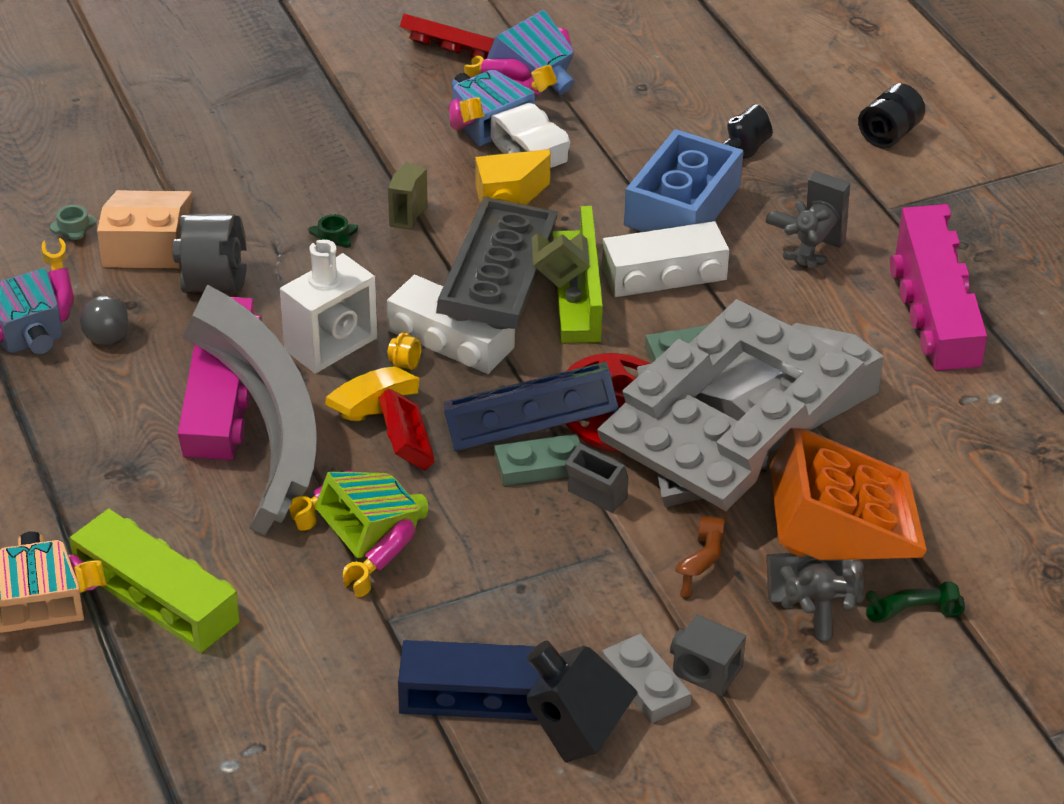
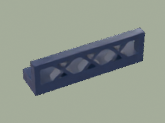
M607 362L444 402V412L454 451L619 409Z

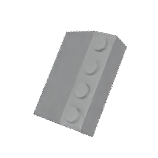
M800 323L792 325L864 361L866 374L812 428L807 430L810 431L879 393L884 356L856 334ZM742 352L695 398L739 421L773 387L784 392L796 378ZM788 431L768 450L767 454L780 448Z

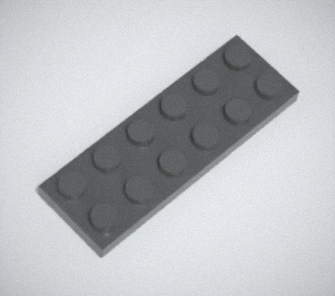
M483 197L438 297L436 313L447 315L456 321L472 320L487 323L495 329H517L539 271L533 266L532 236L540 233L550 242L556 226L558 211Z

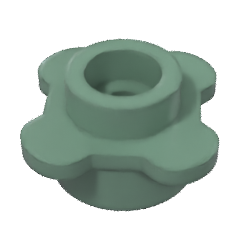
M67 205L57 211V222L50 224V230L53 234L61 233L68 239L79 240L84 237L89 228L96 225V218L92 215H87V210L80 205Z

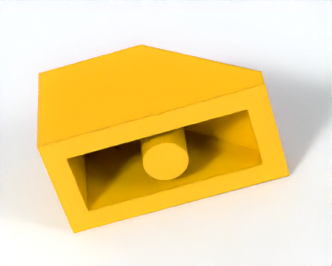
M550 150L475 157V186L480 203L483 197H489L527 205L550 184Z

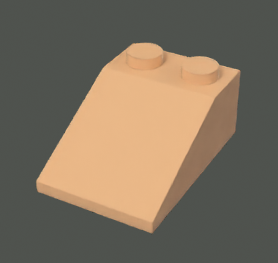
M117 190L102 207L97 229L102 268L180 269L181 263H175L173 259L174 239H181L180 220L182 215L190 214L193 198L192 191Z

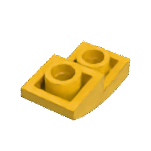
M396 366L370 371L344 383L326 396L325 405L340 412L341 417L344 419L362 421L365 420L366 415L383 413L378 397L388 388L401 395L418 394L420 378Z

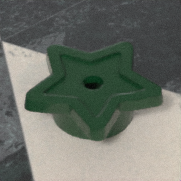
M329 214L320 218L318 226L309 227L308 230L318 240H330L337 246L349 248L351 247L350 236L358 231V225L349 224L347 218L342 215Z

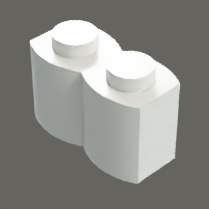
M526 103L491 116L490 137L504 154L549 149L551 153L550 168L568 161V150L570 148L568 134L556 124L549 122L547 114L536 105Z

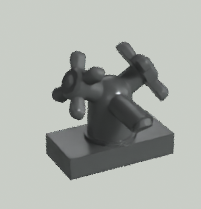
M814 171L808 180L807 209L804 202L797 201L796 209L799 212L797 217L779 211H772L767 214L765 220L767 224L784 229L786 235H793L795 233L801 241L800 247L794 246L793 252L784 251L783 258L785 260H794L799 265L814 269L817 264H825L827 261L826 256L814 254L816 245L824 242L838 248L842 246L846 240L850 182Z
M792 553L766 555L768 599L771 602H782L784 608H791L795 603L800 602L805 613H814V632L816 638L820 641H829L833 636L832 598L845 597L844 610L848 611L854 609L855 603L864 601V582L861 576L863 563L859 559L818 560L808 555L800 557Z

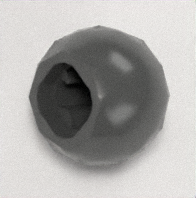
M108 295L95 297L84 306L80 317L81 329L87 339L95 344L110 346L119 343L125 338L128 329L126 304L117 297Z

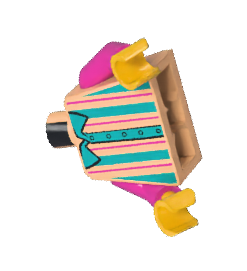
M29 531L20 535L18 546L5 547L0 550V633L83 621L84 615L80 593L93 590L97 586H107L102 562L99 560L83 562L76 555H67L63 542L59 540L45 542L43 535L35 531Z

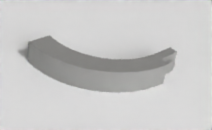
M207 285L182 338L203 348L231 369L249 390L261 411L269 435L271 450L270 471L264 494L249 528L265 535L273 521L282 523L292 499L297 496H303L308 488L316 456L317 430L314 410L302 375L278 338L244 306L228 295Z

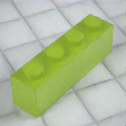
M109 508L69 537L72 555L78 556L83 562L94 560L102 562L107 586L102 588L200 653H203L240 622L237 591L229 582L217 579L203 570L195 560L186 559L172 550L164 540L160 538L155 539L140 529L133 520L123 518Z

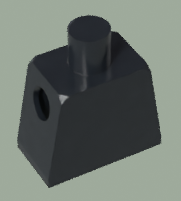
M549 641L538 644L527 656L528 662L540 675L538 681L527 694V704L565 762L597 754L637 695V690L590 647L581 646L559 654Z

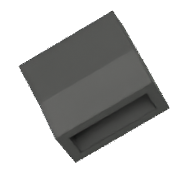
M579 443L565 463L568 472V491L613 513L628 498L629 478L625 465Z

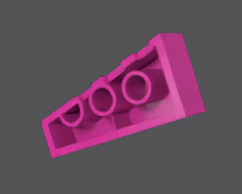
M948 204L902 208L896 255H891L890 257L891 275L899 281L901 300L909 306L911 325L913 329H918L922 352L924 355L929 356L935 371L981 367L987 340V333L975 293L969 294V272L966 263H959L957 248H959L960 242L957 232L948 231L947 228L948 220L951 218Z
M231 297L262 321V316L255 314L253 298ZM195 344L178 429L183 457L233 460L237 444H242L244 440L245 422L243 418L245 410L250 405L251 393L231 369L218 358Z

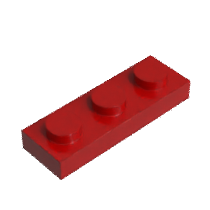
M405 13L399 26L410 33L409 39L415 42L429 45L430 40L441 43L440 48L446 51L460 54L461 49L472 52L471 57L481 56L484 60L487 59L495 40L494 38Z

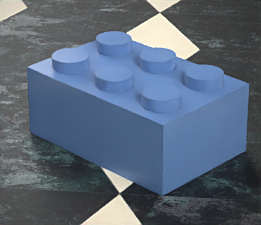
M674 129L626 188L624 226L641 232L714 221L740 187L743 150Z

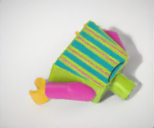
M350 470L327 472L323 485L313 491L315 496L312 498L297 496L292 499L289 507L291 518L295 520L298 530L306 531L316 525L317 516L315 510H317L356 558H366L363 563L351 562L343 569L345 587L349 586L352 581L357 580L353 586L355 597H363L369 593L371 589L369 575L375 569L381 571L414 538L418 520L424 519L428 514L426 497L423 494L409 495L392 475L388 473L354 472Z

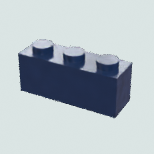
M403 640L398 677L399 713L537 720L527 704V694L540 678L538 672L527 660L528 654L536 646Z

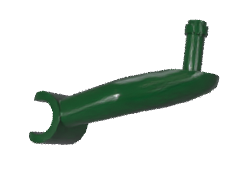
M948 581L939 585L937 589H904L878 600L875 591L870 590L866 593V599L870 602L866 609V616L874 623L886 622L902 610L919 605L939 604L940 612L947 617H958L965 610L964 598L960 595L958 586Z

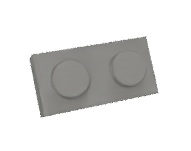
M641 633L601 651V658L637 690L638 693L633 702L651 724L691 705V692Z

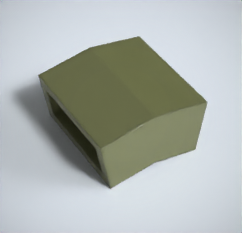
M406 162L394 173L388 187L389 226L413 229L417 217L428 207L427 169Z

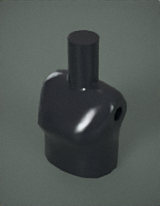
M753 104L741 114L731 118L727 124L729 138L722 144L742 149L743 159L752 157L759 147L773 135L772 125L764 108L758 104Z

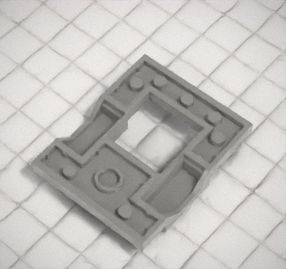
M736 299L689 344L681 339H677L622 391L626 403L597 430L602 442L727 511L756 483L768 450L790 428H812L866 374L864 361ZM742 352L796 378L784 392L773 387L739 421L695 398Z

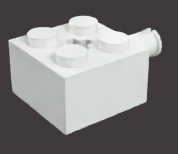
M317 240V249L316 245L312 243L309 247L312 271L280 288L284 348L291 356L315 374L377 339L375 276L344 253L336 257V245L330 240Z

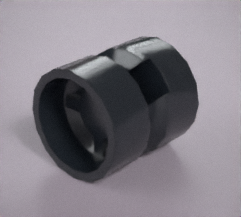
M903 83L893 84L860 112L858 126L861 134L875 147L882 149L892 147L923 120L925 116L924 101L917 90Z

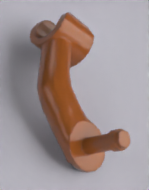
M701 515L698 541L706 542L702 550L683 559L675 568L677 573L683 574V584L680 591L681 597L690 598L692 594V576L701 575L720 558L725 518Z

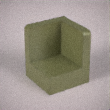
M540 233L532 236L533 266L559 288L590 267L588 242L584 235L579 234L572 240H569L562 234L552 242H549Z

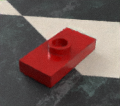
M388 388L378 398L388 429L386 433L392 443L394 453L426 471L435 460L419 405Z

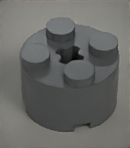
M229 213L182 215L180 220L181 239H174L172 249L174 262L181 263L180 286L182 292L203 293L207 285L222 293L241 291L244 286L247 263H241V251H247L245 230L240 216Z

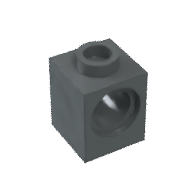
M696 614L686 629L680 628L672 640L670 653L674 655L673 672L683 680L723 696L743 667L746 635Z

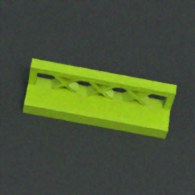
M580 206V230L553 231V241L562 234L569 240H572L579 234L584 235L588 242L590 266L578 275V288L581 290V300L579 302L570 303L565 298L566 289L570 287V281L560 288L556 285L561 343L601 342L603 304L592 206Z

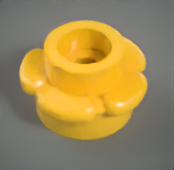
M402 332L397 338H392L387 351L388 360L400 369L414 370L417 367L421 356L420 339L411 337L408 332Z

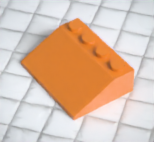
M789 429L770 465L779 543L787 551L796 556L805 557L808 555L818 560L923 558L927 549L908 472L807 429Z

